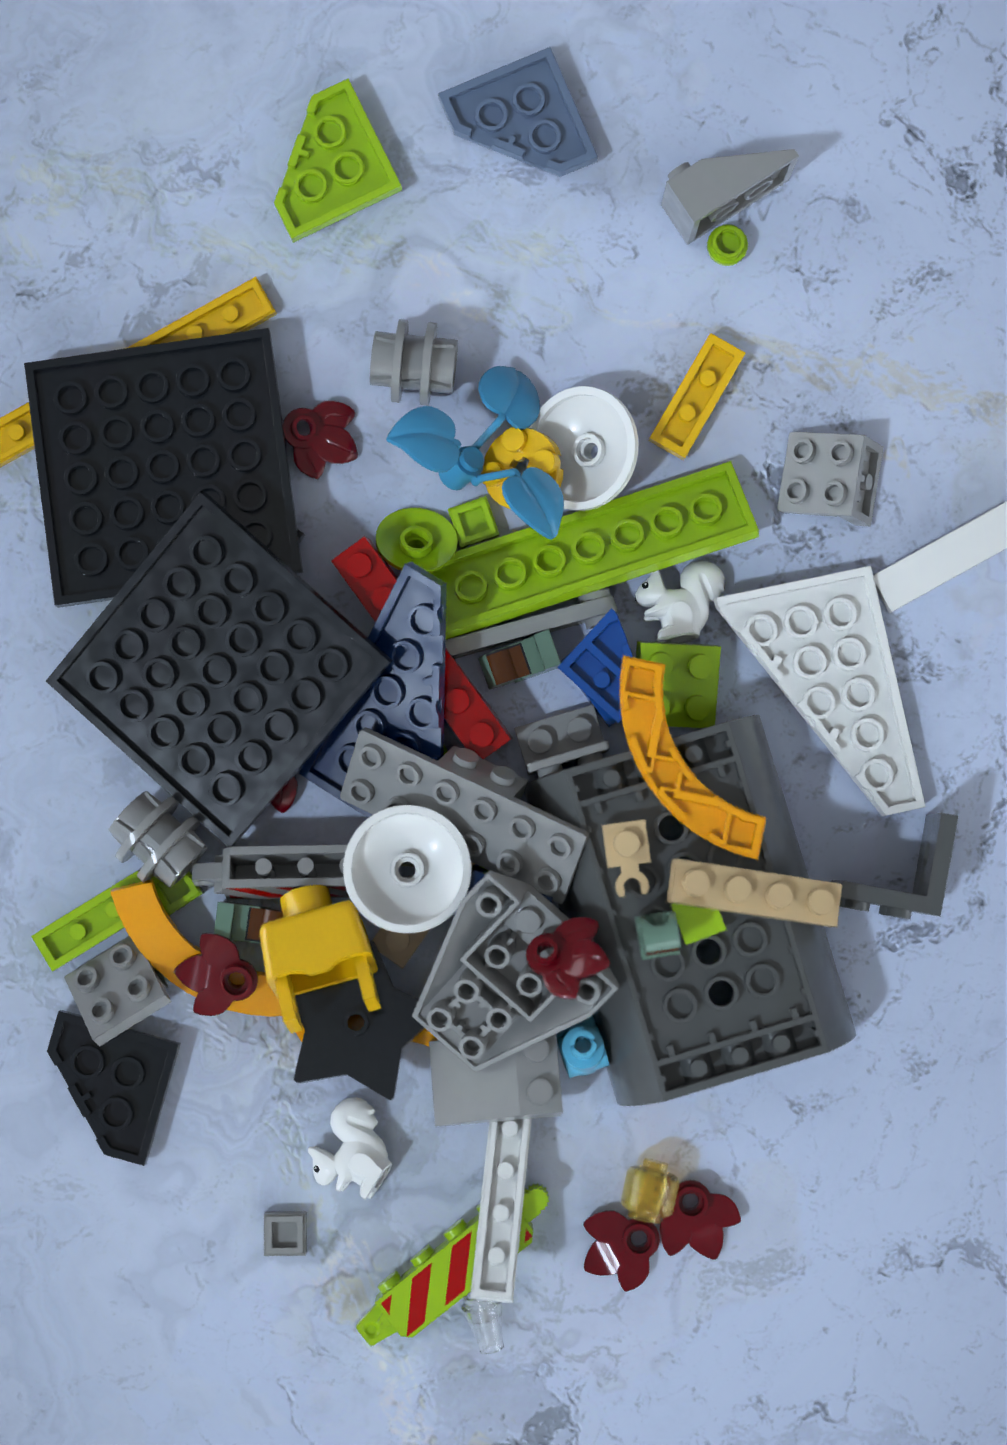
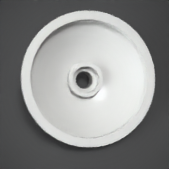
M578 386L557 393L540 408L536 421L529 429L549 436L559 447L561 456L559 455L561 461L560 468L564 469L563 481L560 486L564 498V509L575 511L592 510L613 500L629 482L638 457L637 428L627 407L617 397L607 391L594 387ZM596 445L598 452L596 457L592 458L591 450Z
M394 806L381 810L369 817L353 834L344 856V883L354 906L371 923L396 933H418L438 926L458 909L460 902L466 896L470 884V854L461 833L443 815L421 806ZM406 862L413 864L415 867L414 876L408 879L403 878L399 874V867Z

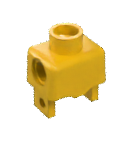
M323 885L299 887L284 894L280 898L283 918L264 923L259 932L267 983L279 1000L283 1022L289 1032L294 1033L303 1030L295 995L358 978L363 1001L368 1011L381 1009L373 974L378 971V966L364 923L354 904L350 901L332 904L329 888Z

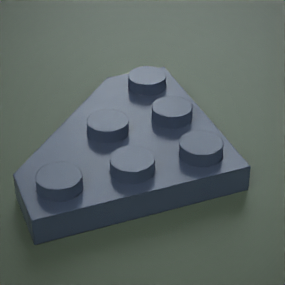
M551 47L438 93L439 101L455 136L559 177L591 165L598 160L597 153Z

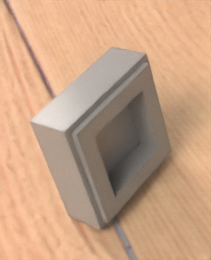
M307 1211L265 1212L264 1256H306Z

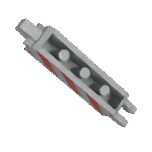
M348 845L227 847L223 849V855H215L214 863L192 864V882L195 886H214L215 894H225L227 900L280 899L291 890L309 885L326 886L329 888L331 898H347L349 895L344 883L343 862ZM408 862L403 863V864L401 865V866L414 867L413 864L408 863ZM402 876V877L408 879V878H411V877H413V876Z

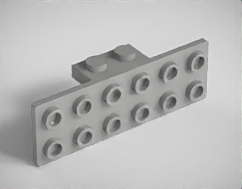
M363 728L358 734L340 794V798L343 801L373 815L386 808L400 805H415L436 811L447 818L461 833L468 847L472 863L489 871L531 884L540 893L553 897L552 901L558 904H562L567 897L589 836L587 831L519 800L525 792L528 780L516 775L515 771L509 767L497 766L480 758L476 752L470 749L453 746L437 761L369 728Z

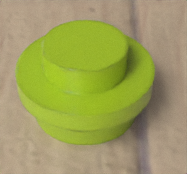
M729 224L715 228L707 241L709 256L714 262L723 266H732L739 263L746 255L748 249V240L745 233L737 226Z

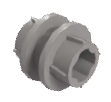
M399 319L396 333L375 331L371 353L370 385L391 387V402L400 403L403 389L420 390V405L425 406L429 405L431 392L453 393L458 340L437 338V323L428 322L425 336L408 335L409 323L405 319Z
M148 791L137 796L119 814L110 826L109 832L121 844L115 855L121 863L128 861L134 855L144 863L137 874V877L143 883L155 876L171 888L192 869V864H196L200 860L207 847L195 834L200 825L199 820L192 816L181 824L172 816L179 802L172 796L160 802Z

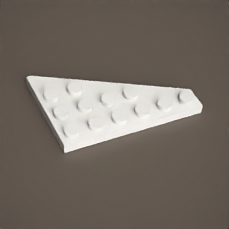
M871 566L730 594L714 599L715 608L881 816L926 807Z

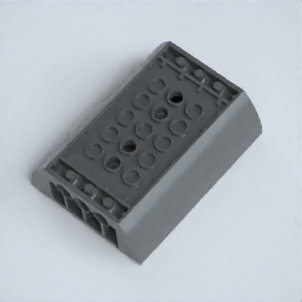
M759 715L739 718L672 738L684 762L706 788L740 809L767 817L758 860L737 855L715 846L693 833L684 825L682 834L678 839L673 841L664 839L659 832V823L664 817L671 816L672 814L659 802L647 786L630 751L566 769L527 783L525 796L528 804L579 827L589 834L567 897L562 904H558V907L569 919L587 917L598 921L599 929L593 940L606 953L610 961L609 968L620 985L618 990L593 1014L595 1024L604 1042L609 1066L606 1068L618 1105L638 1106L665 1102L831 1052L856 1037L855 1027L824 926L720 911L726 927L725 931L685 945L679 930L680 954L641 960L634 917L672 910L670 906L672 903H667L672 859L684 856L696 862L809 879ZM645 819L651 862L639 864V871L646 876L649 890L647 894H641L638 880L630 878L624 883L625 897H619L615 890V882L621 874L620 867L607 868L602 825ZM705 939L714 940L720 947L719 958L712 964L701 963L696 955L698 944ZM717 981H726L732 988V998L725 1005L713 1004L709 998V989Z

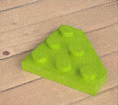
M348 78L311 96L306 110V118L301 132L296 138L287 164L288 169L281 188L279 187L274 205L293 243L402 191V186Z

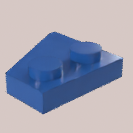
M611 608L557 668L617 723L621 724L619 682L623 655L633 658L634 656L619 616Z

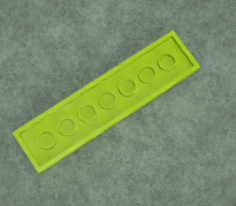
M729 461L611 500L599 508L577 511L562 516L558 534L552 540L529 527L456 551L454 558L445 567L431 572V574L447 583L446 640L758 538L759 529L732 462Z

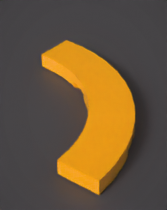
M623 655L619 682L622 725L634 762L647 786L659 802L693 833L729 852L758 860L767 817L747 812L728 803L711 792L695 777L674 745L668 729L663 701V679L666 664Z
M153 879L147 880L144 883L138 882L112 888L110 892L117 913L126 932L138 950L170 982L186 993L196 997L198 993L185 986L174 974V969L185 959L201 954L200 948L196 945L194 946L176 928V924L170 918L158 896ZM257 971L258 983L254 993L244 1000L233 1001L227 1008L229 1011L247 1015L282 1016L279 1000L267 983L266 973ZM234 972L229 976L230 981L235 985H241L245 982V978L241 973Z

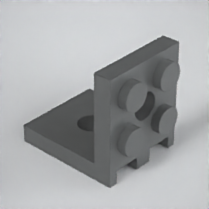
M946 813L926 814L912 893L848 881L831 880L833 883L842 884L840 907L869 912L870 904L880 906L878 914L910 920L912 912L941 916L958 816Z

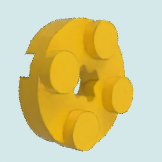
M511 427L505 430L490 445L484 458L481 474L511 468L516 469L519 462L522 463L525 459H528L527 468L536 467L543 470L560 487L563 481L564 469L560 468L561 461L559 455L561 456L559 447L549 436L529 428L521 430ZM509 477L482 482L486 485L490 496L498 504L511 509L506 503L502 492V484Z

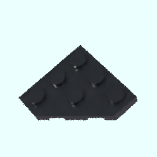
M59 1010L47 1053L61 1072L74 1102L83 1118L85 1117L104 1155L145 1166L181 1043L127 1029L102 1046H99L92 1040L81 1015Z

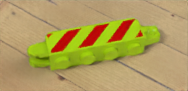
M538 1182L537 1184L533 1183L531 1186L528 1185V1188L524 1190L518 1253L532 1243L533 1224L531 1221L541 1213V1210H545L546 1206L548 1207V1191H546V1187H543V1184L539 1185ZM480 1204L476 1207L478 1212H480ZM479 1214L468 1223L463 1218L454 1223L443 1233L446 1238L443 1243L434 1250L430 1245L424 1247L410 1260L414 1266L401 1276L397 1271L393 1272L377 1286L380 1293L376 1296L375 1304L356 1324L358 1332L370 1346L377 1344L396 1332L401 1337L413 1338L471 1292Z

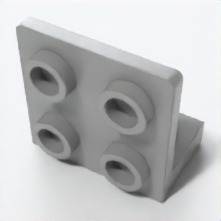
M791 432L786 450L777 506L778 511L789 514L841 517L856 526L871 527L883 446L865 435Z
M594 705L514 728L528 776L537 773L538 779L563 771L562 766L576 762L577 766L603 759L602 754L607 753L610 749L608 740L604 741Z

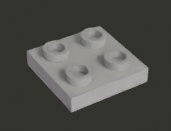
M130 936L64 976L91 1038L99 1046H102L171 1002L166 992L168 985L164 976L138 950Z

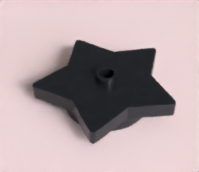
M370 941L378 966V971L373 974L381 1009L368 1011L363 1001L358 978L295 995L301 1023L305 1032L294 1074V1081L296 1083H306L348 1075L384 1098L393 1100L396 1093L402 1049L425 1028L412 1017L419 1000L394 988L376 944ZM353 1015H360L364 1019V1026L358 1031H353L348 1026V1020Z

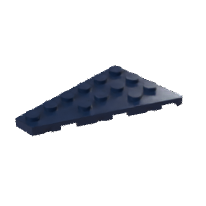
M408 562L404 565L368 636L393 661L305 762L299 772L301 776L367 818L373 814L340 798L358 734L363 728H369L438 761L444 756L447 583L413 562Z

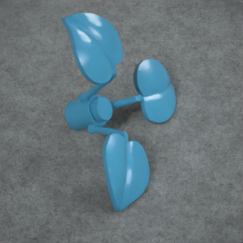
M495 366L487 370L480 378L478 390L482 402L489 410L499 415L472 446L461 447V442L454 439L456 427L453 420L443 411L431 406H422L409 411L390 430L386 441L402 449L422 467L438 472L441 481L449 489L461 490L470 482L473 486H478L485 481L509 477L502 484V492L511 510L542 536L550 540L557 536L564 510V498L559 485L548 473L536 467H529L522 474L515 468L481 474L484 466V456L479 449L501 426L506 419L514 428L524 430L530 427L539 415L540 401L537 390L530 379L521 371H517L514 367Z

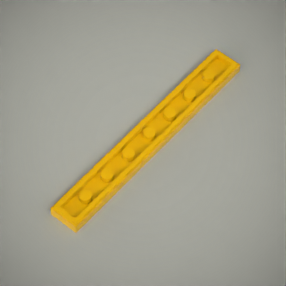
M254 277L127 348L249 331L276 316L277 313L257 277ZM29 402L0 418V468L35 449Z

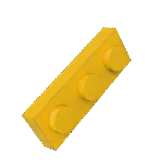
M710 333L648 441L684 461L746 353Z

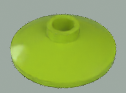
M405 508L389 514L381 521L376 531L375 542L380 556L392 567L402 571L406 563L413 562L431 573L445 567L454 558L457 551L458 537L453 525L442 515L424 508Z

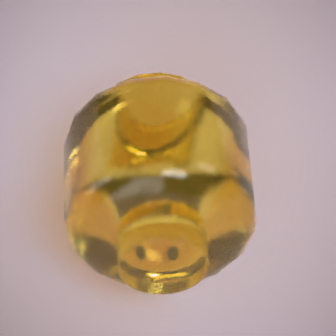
M644 1158L642 1166L634 1165L628 1168L621 1196L622 1206L629 1210L628 1217L643 1222L660 1224L661 1218L672 1215L679 1180L677 1176L667 1172V1163Z

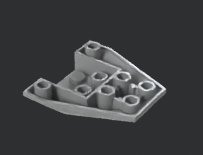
M489 871L460 902L412 1017L473 1071L477 1072L591 1017L618 990L620 985L608 967L597 974L579 978L580 986L576 999H564L551 994L546 988L543 975L535 973L528 965L526 950L529 943L535 937L545 933H553L563 921L569 918L531 884ZM545 949L541 952L540 957H549L554 949Z

